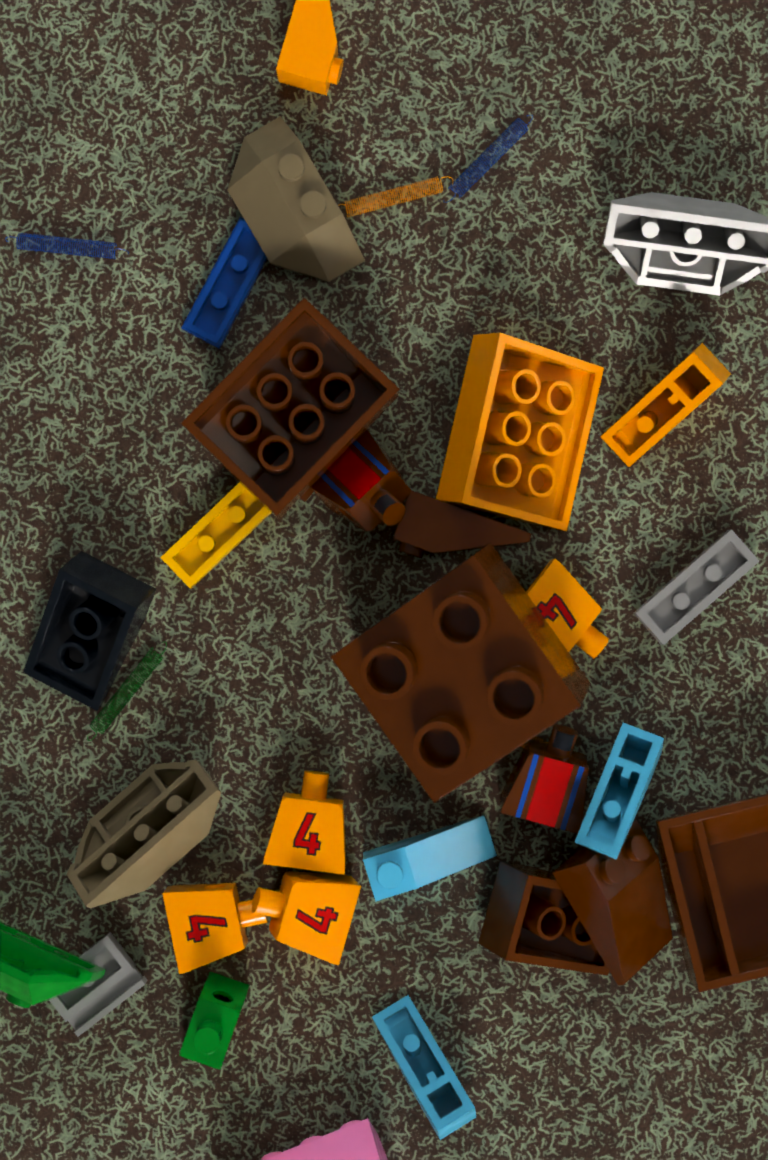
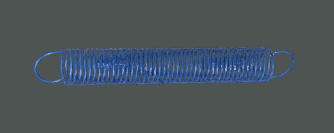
M515 119L477 159L481 161L480 159L484 158L483 156L493 149V145L497 144L496 142L500 141L499 139L503 138L502 136L506 135L505 133L509 132L508 130L512 129L511 127L515 126L514 124L518 123L517 121L521 119ZM462 174L456 179L457 181L453 182L454 184L450 185L451 187H448V189L450 188L455 193V196L457 190L459 191L460 187L462 188L465 183L467 184Z
M19 233V248L17 246V249H22L23 236L24 238L26 236V239L28 237L29 240L28 234L26 235L25 233ZM33 235V237L36 238V245H37V238H39V239H38V250H37V247H36V250H35V248L32 249V242H31V249H30V241H29V249H28V250H30V251H31V250H32V251H33V250H34V251H41V240H42V239H43V240L45 239V241H46V239H47V242H48L49 237H50V239H51L52 236H48V238H47V236H46V238H45L44 235H35V236ZM54 237V240H56L55 252L54 250L51 251V244L49 251V243L47 252L60 253V242L62 241L63 243L64 241L65 244L66 241L67 245L68 239L70 241L71 238H67V240L65 238L64 240L61 237ZM73 239L72 253H68L67 246L66 255H79V244L81 243L82 245L83 243L84 246L85 240L81 242L80 239ZM92 241L91 255H85V257L99 258L100 248L102 245L103 249L104 242L100 244L99 241ZM109 243L108 257L106 256L104 259H116L115 250L113 258V248L116 243Z

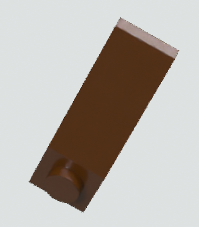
M411 490L404 506L405 515L398 523L393 540L400 542L399 551L422 559L424 551L430 554L482 549L489 543L493 547L525 544L530 541L532 534Z

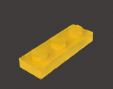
M239 482L160 558L192 589L271 512Z

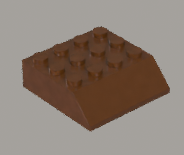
M768 794L657 820L659 859L690 982L700 993L768 976Z

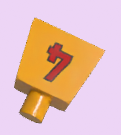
M557 559L550 560L527 589L526 593L568 652L571 651L574 645H577L594 659L609 641L608 637L591 625L602 609Z
M304 771L301 794L284 793L265 852L264 865L345 874L344 800L327 798L330 774L318 771Z
M288 871L283 875L279 892L261 887L257 888L252 902V913L271 917L269 931L277 941L329 963L339 965L361 885L352 876Z
M236 883L168 886L162 893L179 974L187 973L245 949L248 942L245 927L268 923V916L252 913L253 899L240 902Z

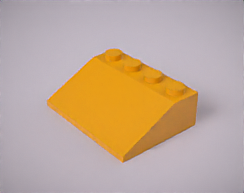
M501 332L473 335L436 499L474 511L567 531L604 367Z

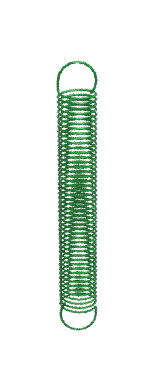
M151 647L150 651L147 652L146 657H148L147 655L151 654L150 652H152L151 650H153V647ZM129 676L126 682H123L122 687H119L118 692H115L114 697H111L110 702H107L106 707L108 709L110 707L114 710L113 708L117 707L118 701L122 700L121 698H123L125 690L129 689L128 687L131 685L127 680L133 681Z

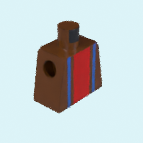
M368 430L310 487L331 511L365 532L372 531L382 521L388 526L399 523L405 515V507L402 502L410 495L411 491L389 455Z
M553 725L548 744L535 740H529L526 743L502 791L500 813L578 834L583 820L589 767L587 756L573 751L578 736L576 730L564 725Z

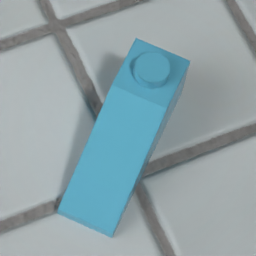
M622 723L575 843L617 860L661 756L664 742L663 737Z
M482 815L363 852V862L375 901H379L420 888L497 856L485 816Z
M409 995L372 1016L375 1025L440 1140L476 1118V1110Z

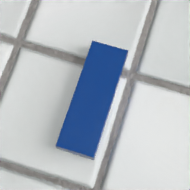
M241 216L181 327L185 332L218 349L221 348L267 261V257Z

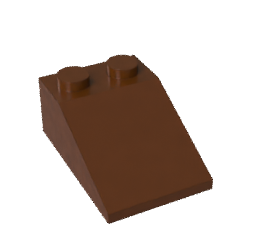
M637 820L633 821L617 860L587 847H582L552 872L618 986L624 985L673 939L659 857Z
M500 861L478 944L507 961L608 976L609 969L552 872L536 867Z

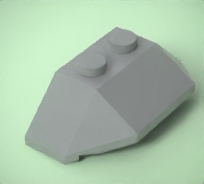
M649 192L611 200L603 245L612 253L621 267L637 285L720 296L747 282L759 273L768 271V217L735 203Z

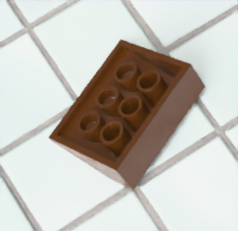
M304 297L181 424L279 520L398 398L400 389Z

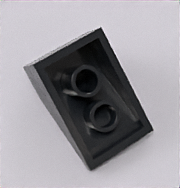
M81 551L59 569L23 673L98 711L144 623L156 588Z

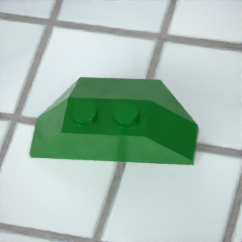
M0 922V990L7 993V1001L20 1007L30 1008L31 1005L49 1001L103 978L106 969Z

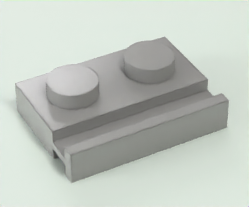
M111 932L79 956V958L106 969L103 978L49 1000L65 1022L68 1021L74 1028V1033L77 1037L143 987L148 981L137 970L136 964Z

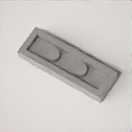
M732 529L727 530L634 611L633 614L659 644L664 645L754 567L759 560Z

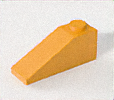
M296 0L276 67L278 81L327 96L330 83L338 85L344 59L338 58V45L330 0Z
M701 343L613 424L601 438L630 467L715 392L731 373Z

